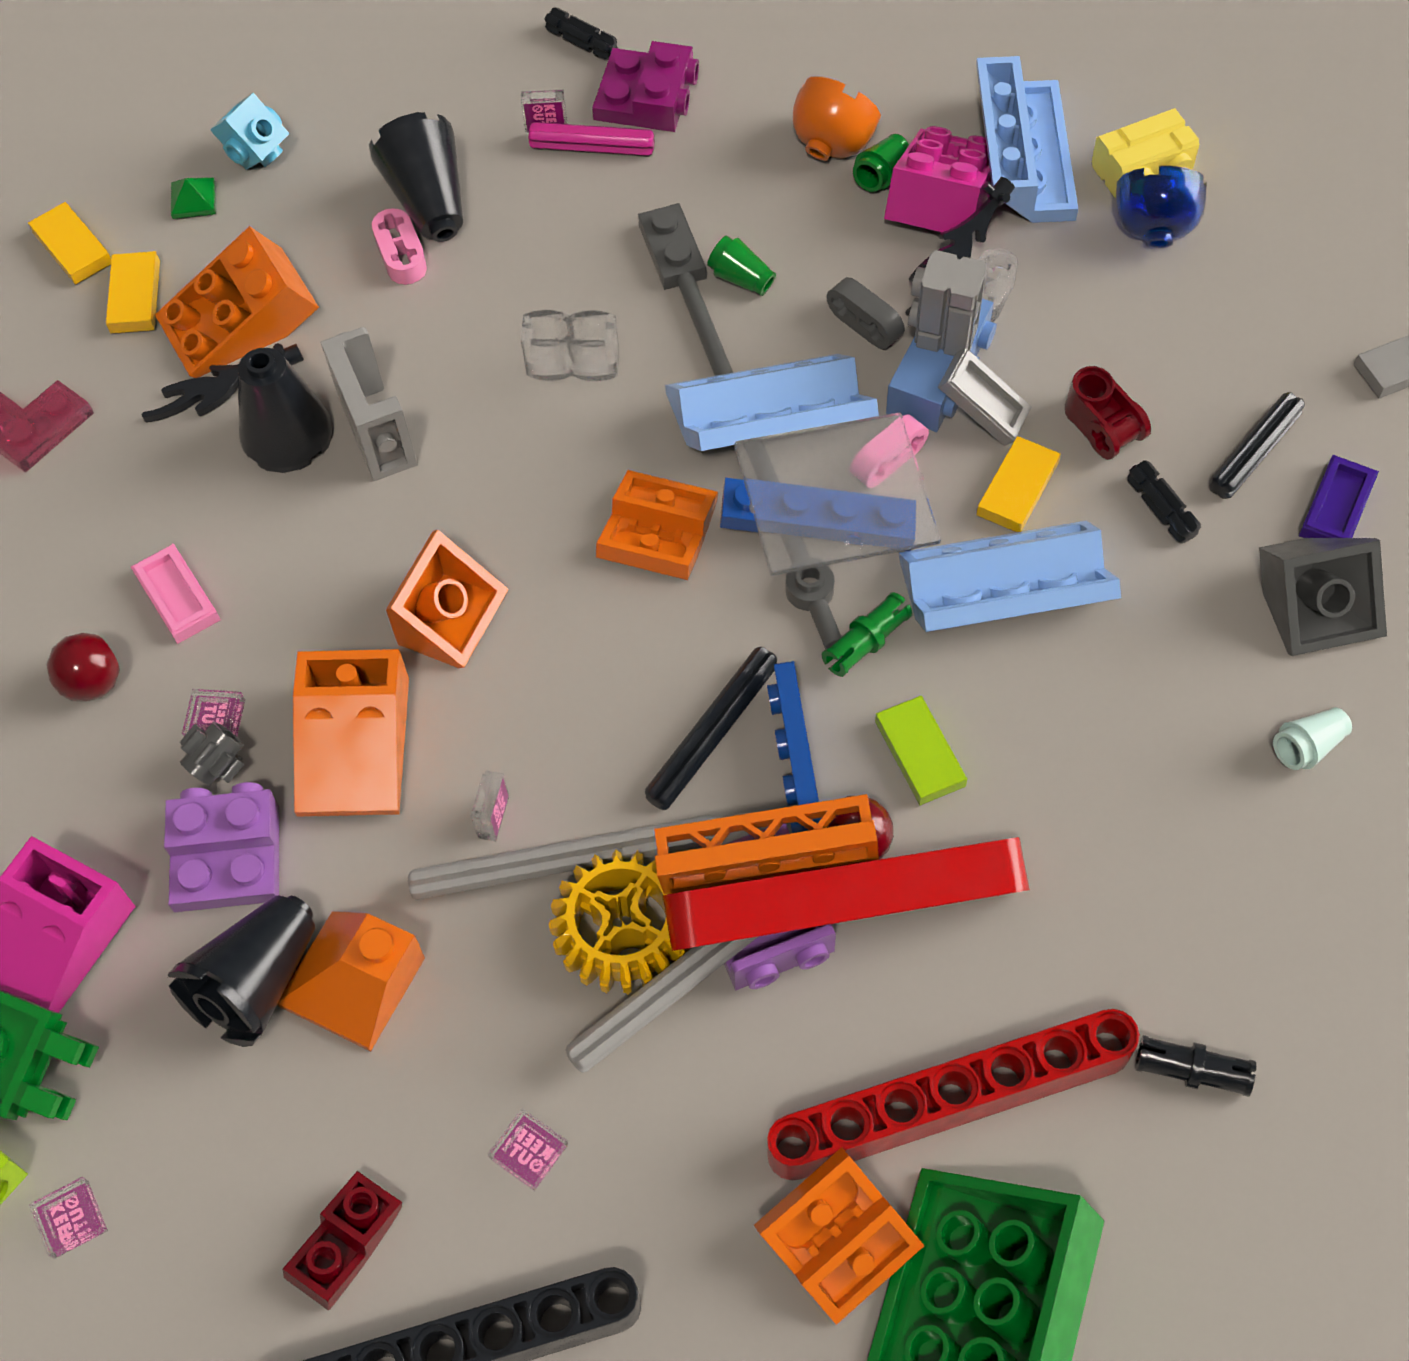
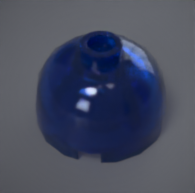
M1159 166V175L1144 176V168L1133 170L1122 175L1117 181L1116 202L1118 218L1126 231L1135 238L1146 241L1147 246L1152 248L1169 247L1173 245V241L1185 237L1200 223L1206 206L1207 182L1203 184L1204 176L1200 172L1185 167Z

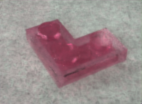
M59 380L55 381L24 409L0 392V454L26 473L93 415L94 412L86 400Z

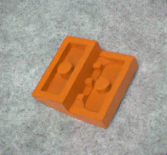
M627 470L612 498V514L596 543V558L688 580L709 528L718 492Z
M842 1147L754 1224L759 1234L795 1274L801 1285L836 1325L924 1247V1244Z

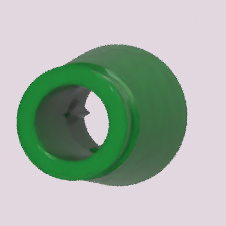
M891 134L889 137L859 153L853 167V177L856 183L864 190L870 192L887 188L891 183L894 166L909 146L907 140L899 134Z
M727 235L716 244L707 262V266L714 270V276L749 291L756 292L760 296H763L769 290L776 277V273L770 270L740 238L733 240Z

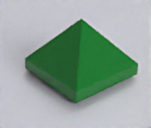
M214 177L184 178L171 182L172 219L216 214Z

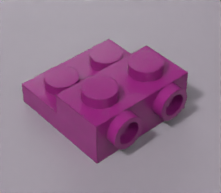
M652 41L648 53L612 48L592 107L593 120L675 132L680 115L686 116L690 102L689 86L696 85L698 80L699 59L693 58V47Z

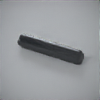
M1292 392L1282 394L1213 475L1212 482L1209 485L1210 490L1218 494L1222 499L1231 498L1301 416L1302 409L1305 407L1304 400L1296 397Z

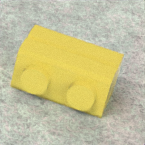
M1174 108L1096 137L1091 161L1092 167L1101 180H1105V185L1114 198L1130 192L1141 194L1147 191L1154 183L1168 178L1177 180L1186 176L1194 167L1200 145L1199 138L1189 126H1185V120Z

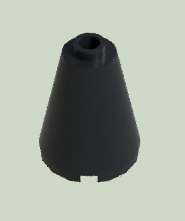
M425 112L400 116L383 125L378 130L381 137L375 145L371 139L369 151L372 162L422 236L437 242L450 240L463 225L455 136L451 123L439 114H437L439 120L427 119Z
M257 348L244 355L238 365L239 439L244 453L266 471L286 473L309 466L311 464L310 459L320 451L323 455L330 445L333 429L327 409L279 351L273 348Z
M274 896L176 964L168 973V977L175 978L169 985L172 995L181 1007L204 1028H207L212 1021L225 1028L227 1031L221 1036V1039L241 1047L253 1046L267 1026L315 931L311 908L296 896Z

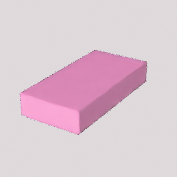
M174 544L131 566L133 573L177 644L221 620Z

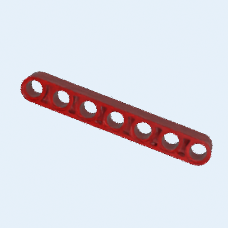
M1020 837L683 891L663 895L671 950L675 951L1028 891L1030 889Z
M1116 1009L1102 1010L783 1116L775 1121L768 1133V1163L773 1172L781 1178L787 1180L803 1179L809 1177L841 1147L853 1161H857L1116 1074L1124 1069L1138 1045L1140 1036L1138 1025L1124 1011ZM1101 1033L1114 1035L1121 1042L1123 1049L1120 1051L1105 1049L1098 1042L1096 1035ZM1050 1050L1061 1051L1067 1055L1071 1066L1065 1069L1055 1068L1047 1062L1044 1053ZM1000 1067L1009 1068L1016 1073L1020 1083L1015 1086H1003L995 1081L991 1071ZM944 1085H956L964 1090L967 1095V1101L955 1105L947 1103L942 1099L938 1090ZM893 1102L906 1103L912 1108L915 1117L908 1122H897L887 1115L885 1108ZM847 1119L858 1124L862 1133L856 1139L846 1141L834 1135L831 1127L839 1120ZM796 1137L804 1141L809 1150L802 1157L791 1159L783 1156L777 1149V1146L786 1138Z

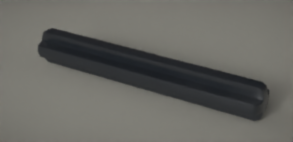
M757 647L752 651L646 787L645 798L649 803L660 810L669 809L775 671L774 664H777V657L772 652H769L764 647Z

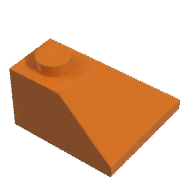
M332 911L288 982L277 1005L371 1052L425 959L415 935L369 913Z

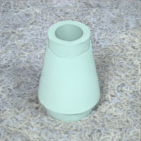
M1334 707L1330 710L1284 723L1280 727L1279 733L1274 736V751L1278 759L1289 769H1311L1351 733L1352 722L1342 709Z

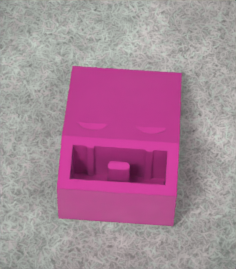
M930 126L926 129L921 128L893 168L884 219L944 232L970 217L987 199L988 194L982 189V186L986 182L991 183L986 137L974 135L969 136L967 139L953 136L950 130L943 127Z
M31 836L0 876V989L59 1013L136 906L116 881Z

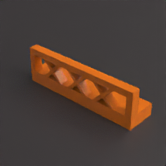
M867 794L654 829L658 854L655 856L657 877L664 895L879 860L877 835L874 820L871 817ZM859 812L861 821L859 823L828 827L836 815ZM822 818L818 824L811 819ZM798 822L810 830L774 836L780 827L786 823ZM767 826H769V827L765 830V832H762L761 830L758 829V828H761V827H767ZM744 830L755 838L754 840L721 845L730 832ZM715 835L711 841L705 838L706 836ZM691 839L703 847L669 853L668 843Z

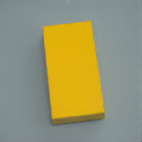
M66 202L28 222L32 233L75 285L111 265V257L108 251Z
M156 251L112 254L106 325L110 334L155 330L160 260Z
M1017 436L980 501L976 515L1012 531L1021 532L1059 464L1061 453Z

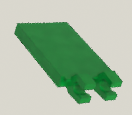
M1 989L0 1117L17 1120L18 1116L26 1118L28 1112L32 1111L47 1118L54 1119L56 1117L68 1121L77 1099L56 1090L40 1086L52 1057L73 1065L80 1064L90 1068L99 1046L63 1033L67 1022L61 1020L63 1014Z

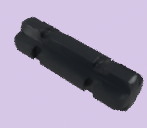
M558 7L552 8L550 13H547L545 16V28L557 36H561L563 33V39L588 52H592L594 49L593 54L604 60H609L612 48H618L615 36L605 31H601L599 34V28L574 15L569 17L568 12Z
M1144 460L1129 470L1130 473L1127 477L1129 483L1138 493L1144 492L1141 496L1142 499L1164 525L1170 524L1171 527L1168 531L1177 542L1185 543L1199 534L1201 523L1191 511H1184L1187 506L1164 478H1157L1160 473L1151 462Z

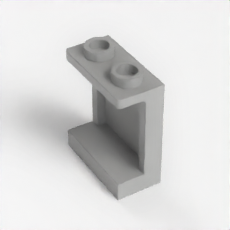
M360 327L321 341L338 398L373 481L418 466L403 410L397 397L393 396L368 405L365 397L381 392L384 389L366 328Z

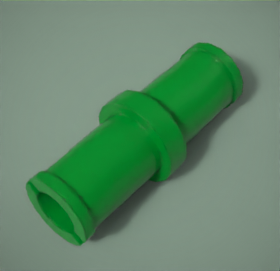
M891 592L869 614L856 617L849 625L850 630L831 647L826 648L822 652V659L825 664H828L832 659L838 660L828 669L835 675L843 677L869 652L876 653L885 645V638L912 616V609L909 604L901 610H895L906 601L905 598L898 593Z

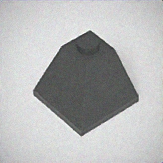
M1303 538L1259 547L1263 595L1289 655L1295 656L1387 636L1381 544L1379 539Z

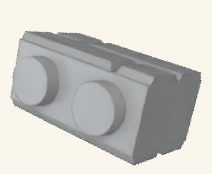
M935 250L933 253H930L926 268L917 267L912 283L911 295L919 298H914L908 319V326L916 327L914 342L916 347L935 352L943 349L944 354L955 356L958 351L964 348L971 351L979 324L987 270L985 261L964 256L961 259H957L955 254Z

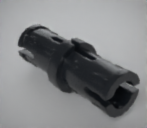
M1146 1035L1141 1037L1137 1057L1140 1058L1136 1061V1071H1145L1184 1080L1185 1086L1193 1089H1198V1086L1201 1084L1240 1093L1246 1097L1251 1095L1256 1076L1251 1073L1256 1071V1061L1206 1051V1045L1195 1042L1192 1047L1149 1038Z

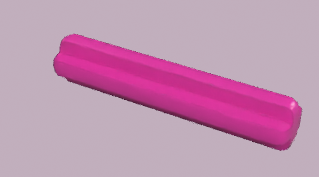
M533 122L530 125L528 134L530 147L534 149L650 156L653 153L655 143L654 133L649 129Z

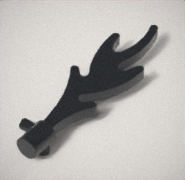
M1000 177L994 187L990 182H986L982 189L988 194V199L966 220L939 234V239L950 240V244L937 251L955 254L957 259H961L963 256L970 258L972 252V233L975 231L977 242H985L991 217L998 206H1002L1004 202L1010 201V194L1015 188L1014 184L1005 177ZM929 257L918 267L926 268ZM916 269L909 277L910 282H913ZM911 307L905 312L907 316L910 314Z
M280 343L273 346V349L279 351L291 366L304 360L297 344L283 348V345ZM239 364L211 365L209 369L212 375L216 377H198L163 387L161 392L165 398L177 395L182 396L161 408L143 412L141 415L144 421L148 423L171 417L188 409L198 401H201L195 407L198 416L211 412L223 404L238 388Z

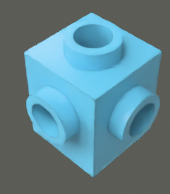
M254 93L238 102L210 129L223 144V149L227 156L235 163L242 165L246 170L259 162L266 167L274 161L283 151L279 144L290 134L282 126L279 115L270 107L265 106Z

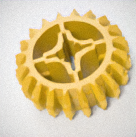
M615 849L612 854L611 863L603 864L602 859L594 854L592 858L593 870L588 872L583 867L576 865L573 873L577 883L561 880L559 889L564 898L553 899L551 903L552 913L557 917L550 920L549 929L551 935L557 936L553 942L555 953L559 956L566 955L563 960L565 969L570 973L581 969L579 974L581 983L587 986L599 976L601 991L607 994L611 990L614 981H621L623 993L629 995L632 992L633 980L641 979L644 986L652 980L651 973L656 971L660 974L670 966L668 960L676 961L685 954V949L671 950L667 919H665L664 926L660 931L652 927L651 919L644 915L647 910L646 901L649 896L657 901L665 912L664 893L657 877L655 859L647 866H644L643 855L637 850L632 855L630 862H624L621 852ZM624 889L622 892L615 895L605 894L610 891ZM584 912L591 915L593 923L600 927L596 933L598 941L594 947L586 943L579 934V925ZM631 916L632 922L628 925H625L622 920V917ZM619 917L622 926H613L612 921ZM627 948L640 949V951L632 954L618 955Z

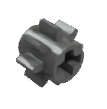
M213 721L206 731L197 724H194L179 742L182 745L180 748L187 753L181 759V765L195 778L207 785H211L219 776L229 783L245 765L242 762L243 758L237 754L244 744L231 731L217 722Z

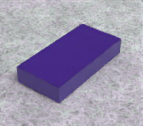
M1332 455L1298 536L1302 538H1352L1379 471Z

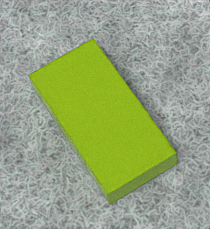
M922 695L876 713L875 723L919 806L966 787L968 779Z

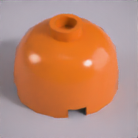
M826 77L807 78L805 84L800 88L793 106V127L796 134L806 145V152L822 161H827L829 157L841 159L857 154L866 147L873 137L881 118L877 106L865 95L858 92L854 99L843 93L846 84Z

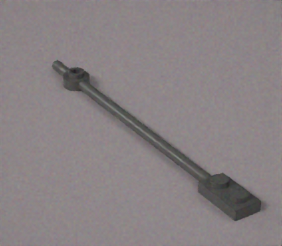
M680 203L639 213V228L664 290L679 286L714 375L733 373L696 283L697 281L707 279L706 266ZM762 441L742 443L757 482L779 484ZM779 535L791 563L785 582L787 599L796 608L810 611L825 649L829 648L841 638L828 605L834 594V574L825 563L809 558L801 538ZM815 578L818 581L814 583H806L803 581V579Z

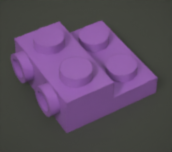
M243 782L234 785L232 793L212 795L207 789L189 788L180 793V799L166 800L164 848L170 856L168 905L174 913L265 903L274 896L279 895V805L270 789L264 790L257 783Z

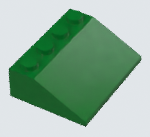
M922 1168L906 1224L924 1244V1247L891 1276L867 1361H1072L1105 1221L1081 1195Z

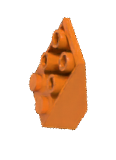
M249 226L163 306L155 316L189 376L198 378L210 373L209 367L211 365H227L242 358L254 349L264 348L288 337L319 306L284 250Z
M399 649L297 651L293 689L294 812L297 817L400 814L409 676Z

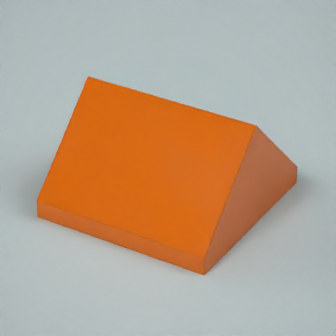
M434 530L390 601L386 612L398 645L451 666L464 668L509 589L439 530Z

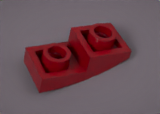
M356 1171L320 1213L321 1224L283 1267L284 1279L329 1311L381 1242L401 1210L402 1202Z

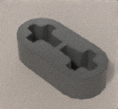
M846 277L827 292V303L834 315L877 348H888L904 334V323L897 311L855 279Z

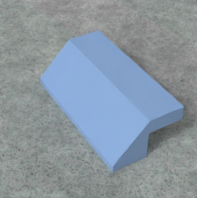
M1020 56L977 58L976 68L992 186L994 187L1000 177L1010 180L1015 188L1010 194V201L1006 204L1032 223L1076 221L1078 203L1059 81H1023Z
M841 354L665 385L666 395L686 445L699 451L879 417L877 398L859 394L855 357Z
M1087 520L899 552L900 564L915 620L925 632L1121 598L1120 579L1104 568L1101 530Z

